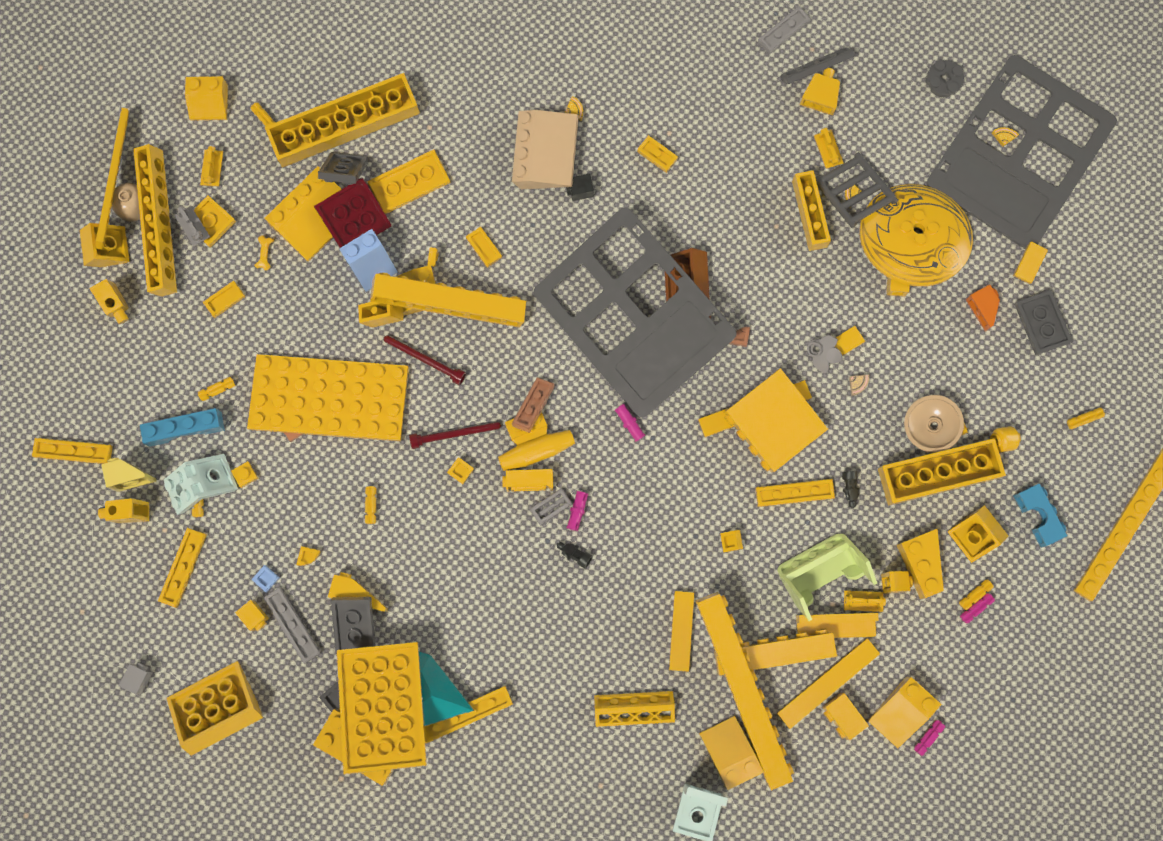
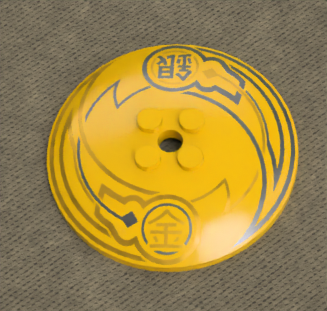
M915 184L892 187L890 190L894 193L898 202L895 204L890 203L861 220L859 229L860 241L868 260L883 275L902 284L932 286L945 282L963 268L972 250L973 235L966 214L953 199L931 187ZM884 193L878 194L866 208L885 198ZM914 228H921L923 233H916L914 231Z

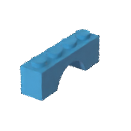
M216 408L140 424L142 442L149 447L169 443V441L182 436L207 435L225 431L222 412Z

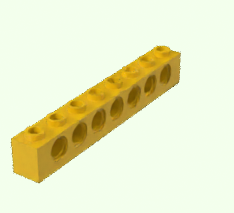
M147 144L134 148L147 292L162 297L177 293L163 150Z

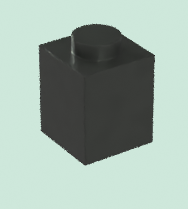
M590 174L574 176L572 187H566L567 196L571 195L572 201L594 197Z

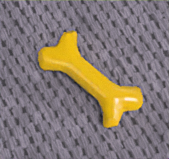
M261 235L258 237V241L261 244L260 259L254 266L257 269L263 268L265 271H268L271 268L267 261L268 247L274 242V239L271 237L265 238Z

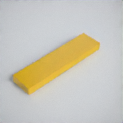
M35 438L32 457L105 464L108 463L107 460L111 459L113 446Z
M832 479L755 488L758 507L835 498Z
M190 528L186 529L159 596V602L178 608L207 534Z
M674 591L669 670L689 672L694 592Z

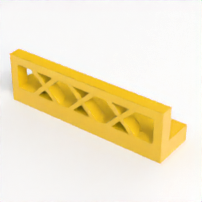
M673 691L594 695L596 727L675 722ZM662 711H670V716H661L660 713ZM642 712H648L650 714L647 717L640 716ZM622 713H628L630 715L628 718L620 717ZM608 714L611 716L608 719H599V715Z

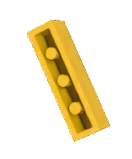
M814 170L797 173L794 175L792 184L808 250L814 251L827 248L831 239Z

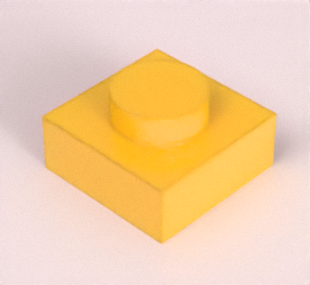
M458 457L447 474L463 485L474 471V468Z
M248 461L231 470L240 488L258 479Z
M740 530L720 533L723 553L743 549Z

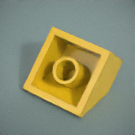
M223 76L185 77V98L190 121L227 120L228 84Z
M89 223L79 230L84 266L107 267L130 262L125 226L108 225L103 250L96 249L98 223Z
M985 505L948 531L971 563L1000 546L1009 537Z

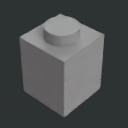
M143 663L129 664L119 687L134 694H143L153 672L147 670L148 666Z

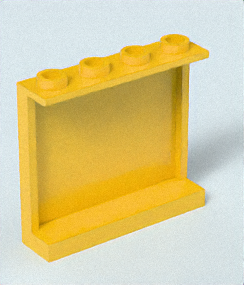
M781 368L772 373L771 376L728 410L724 411L726 415L724 418L728 424L736 427L738 437L742 441L746 440L750 445L748 447L749 451L754 456L757 455L761 459L760 464L764 470L770 472L778 470L828 430Z

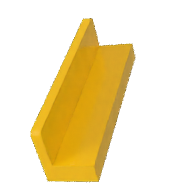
M878 613L811 615V621H808L804 615H796L797 633L807 632L808 635H814L816 630L827 629V632L833 633L834 638L875 637V621H879Z

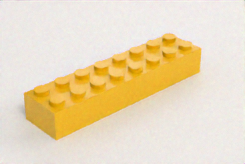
M404 73L268 125L265 127L277 160L283 168L416 116L420 112Z

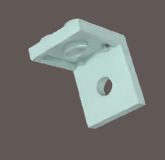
M224 454L184 462L164 479L165 489L169 493L172 506L177 515L185 513L201 499L234 492L238 489ZM210 472L216 475L217 480L210 477Z
M685 783L672 831L704 841H712L721 805L726 806L728 798L722 793ZM693 812H702L703 818L700 822L692 820Z

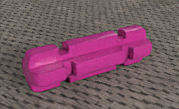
M986 593L968 611L960 615L962 621L966 624L970 623L973 617H977L987 608V605L989 606L995 601L994 597L990 593Z
M939 720L934 721L931 725L932 728L926 731L920 739L921 742L917 743L914 747L915 752L923 756L927 752L926 748H930L938 738V733L945 729V725Z

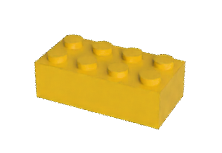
M337 708L331 712L313 746L343 763L340 710ZM394 769L364 772L361 774L383 786L387 783Z

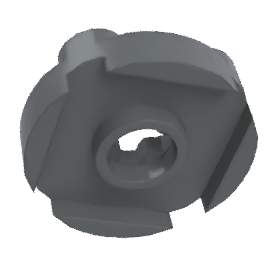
M949 60L936 61L926 75V84L931 88L930 91L938 97H950L957 93L964 83L963 68ZM946 75L949 80L943 82V78H940V76Z

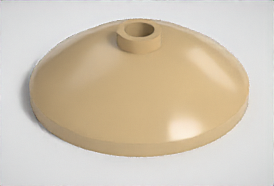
M929 395L918 399L910 406L905 416L904 427L908 439L914 446L926 452L936 453L950 449L959 441L964 429V419L960 408L952 400L940 395ZM937 423L938 427L936 429H932L931 424Z

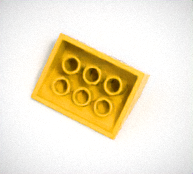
M319 166L264 218L308 262L333 238L314 206L341 190L335 182H325L322 179H318Z
M238 661L166 698L180 747L191 756L263 718L258 701Z

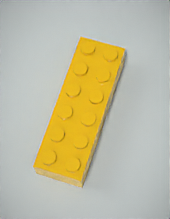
M995 438L883 465L878 468L888 506L1006 476Z

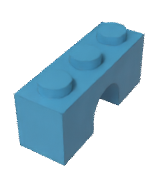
M1040 483L1013 495L1022 513L1036 510L1041 515L1042 521L1040 526L1032 530L1041 548L1067 537L1066 527L1063 522L1059 521L1056 515L1057 510L1053 504H1050L1047 498V491L1043 486L1041 487Z

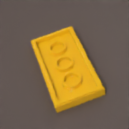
M434 149L367 181L385 214L451 183Z

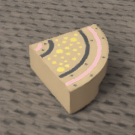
M869 375L849 377L851 396L858 395L867 387Z

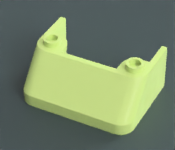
M844 534L831 536L782 563L777 569L793 602L808 621H811L812 618L807 607L814 601L811 592L840 576L845 575L850 580H857L865 575L873 585L877 584L870 561Z

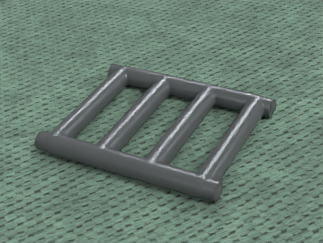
M859 152L854 155L855 158L827 174L815 177L817 186L851 228H854L857 222L884 206L898 202L894 193ZM857 164H860L865 170L832 190L825 184ZM869 176L875 182L874 185L843 203L836 197V195ZM879 190L886 196L854 216H851L846 210Z

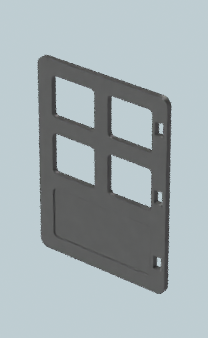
M1012 55L927 179L926 184L928 187L946 194L962 210L1026 250L1029 242L1038 245L1115 127L1117 118L1020 56ZM1004 73L1010 76L1006 83L1000 80ZM1015 73H1020L1051 93V97L1037 118H1032L1001 98L1002 92ZM1062 102L1070 104L1098 122L1097 128L1084 148H1080L1048 127L1049 122ZM990 111L996 112L1023 129L1026 133L1011 157L1005 156L975 136L976 131ZM974 117L980 120L976 127L970 125ZM1038 140L1073 161L1071 168L1058 187L1048 183L1022 165ZM944 162L950 165L946 172L940 170Z
M626 207L616 212L534 288V295L638 417L648 416L730 344L737 335L735 328L636 215ZM636 224L644 232L640 236L632 229ZM622 226H626L645 248L646 252L617 279H613L594 257V252ZM583 264L603 287V291L575 317H572L554 297L552 290L579 265ZM659 264L676 283L679 290L650 317H646L627 295L626 290L652 266ZM674 268L682 275L678 280L670 273ZM616 302L636 325V329L609 354L604 355L585 333L584 328L611 303ZM713 312L721 320L717 325L709 318Z

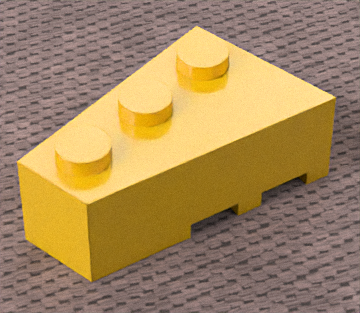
M932 530L898 544L897 548L909 571V575L912 576L919 598L924 599L944 591L938 530Z

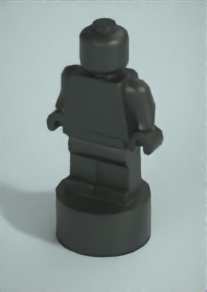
M857 471L842 472V480L846 484V489H843V492L846 495V500H850L848 506L851 508L856 507V501L854 500L858 499V491H860L856 484V479H858Z
M563 542L557 543V548L562 550V555L568 561L573 559L582 568L586 569L593 558L591 554L578 550L579 546H575L572 543L566 545Z

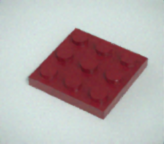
M363 177L358 179L356 184L346 186L314 206L339 248L371 229L377 236L392 227V224Z

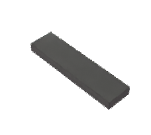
M845 47L785 72L780 76L783 82L791 84L855 57L854 50Z

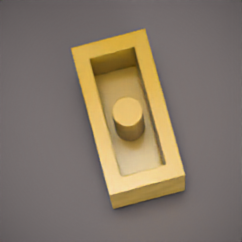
M376 302L358 305L359 323L372 328L404 320L403 307Z
M845 693L838 694L823 706L825 710L823 712L824 716L830 723L832 721L837 726L835 730L842 739L851 740L869 726Z

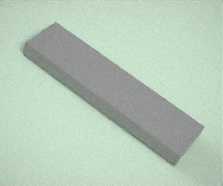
M281 587L263 597L304 664L322 653Z

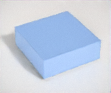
M264 565L251 580L265 592H268L280 577Z

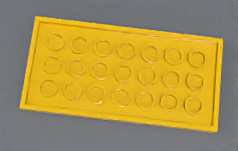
M256 354L247 429L401 442L409 367L405 365Z

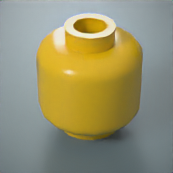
M1012 426L996 428L990 436V439L995 438L999 452L1014 451L1018 448L1021 441L1020 433Z

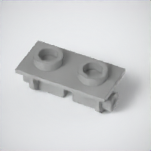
M181 206L177 209L178 213L175 217L193 246L210 237L191 206L188 208Z

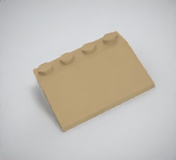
M542 110L518 112L512 183L521 190L572 187L578 127L577 114Z

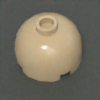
M124 183L116 187L112 199L114 213L122 220L129 222L138 221L140 219L137 184Z

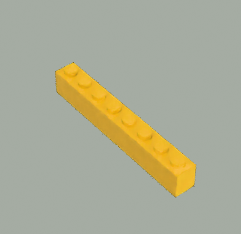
M388 273L375 274L370 302L513 327H520L525 319L526 301L521 300L520 297H503L499 293L486 294L482 290L470 291L465 290L461 286L453 288L448 287L444 283L431 284L421 279L414 281L409 280L405 276L392 277Z

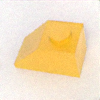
M890 571L881 574L883 594L911 591L910 587L913 586L912 576H909V571Z

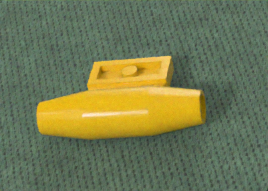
M542 412L530 433L513 427L512 422L514 419L505 422V426L511 441L517 446L498 456V460L503 471L527 467L559 454L574 445L575 441L570 430L547 434V424Z

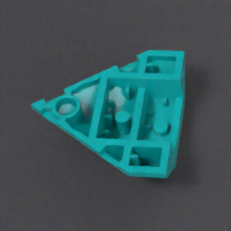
M419 652L424 726L474 711L435 659L429 654Z

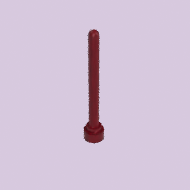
M388 335L383 338L387 344L450 376L453 383L460 386L466 377L465 371L461 369L453 370Z
M493 422L421 436V434L417 435V433L409 434L411 448H420L419 446H422L423 443L497 430L501 428V423Z

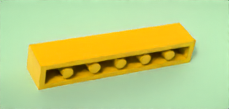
M827 629L816 630L814 635L802 632L797 633L794 638H788V635L776 637V641L769 642V638L757 640V644L750 645L749 641L740 644L742 651H746L749 656L750 662L747 664L750 670L837 657L834 635L832 632H827ZM714 650L718 675H724V672Z

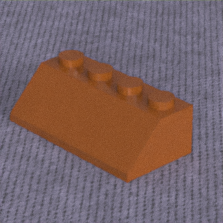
M690 248L670 254L710 300L707 252ZM675 268L670 272L676 280L682 277ZM665 272L667 302L678 292L679 287Z

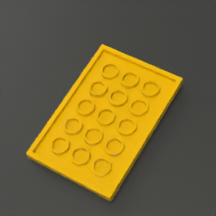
M418 642L337 650L343 773L354 774L427 766Z

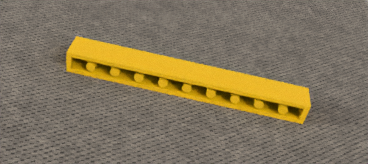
M715 592L695 600L756 757L764 771L763 775L770 790H774L793 782L791 776L794 774L791 764H786L784 756L787 755L783 744L779 745L777 737H780L776 726H772L769 719L772 718L769 708L763 705L762 700H765L761 688L757 689L755 682L758 681L754 670L749 669L747 663L750 662L747 652H743L740 644H743L739 632L735 633L733 626L736 624L732 614L728 615L725 608L728 607L725 596Z

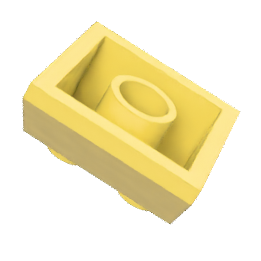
M112 458L107 460L108 463L101 464L106 487L118 492L156 482L155 477L119 458Z

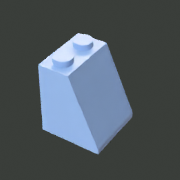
M372 229L339 249L366 292L371 290L375 274L388 273L390 276L398 273Z

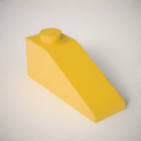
M340 572V575L334 574L328 598L371 597L372 609L388 612V608L360 583L351 579L352 575Z

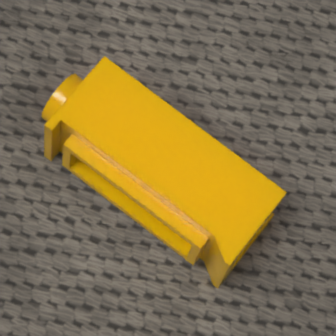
M552 469L506 471V476H502V485L506 487L507 492H509V489L512 492L547 491L546 488L553 491Z

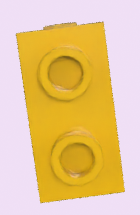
M827 128L821 129V133L815 134L814 138L825 168L828 169L843 164L832 130Z
M208 146V149L204 150L200 182L202 186L219 187L223 151L215 150L216 148L213 146Z
M844 590V610L883 612V606L886 605V598H883V592Z

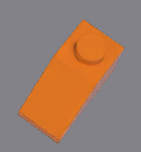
M989 284L966 299L985 332L994 326L1000 302L998 292Z

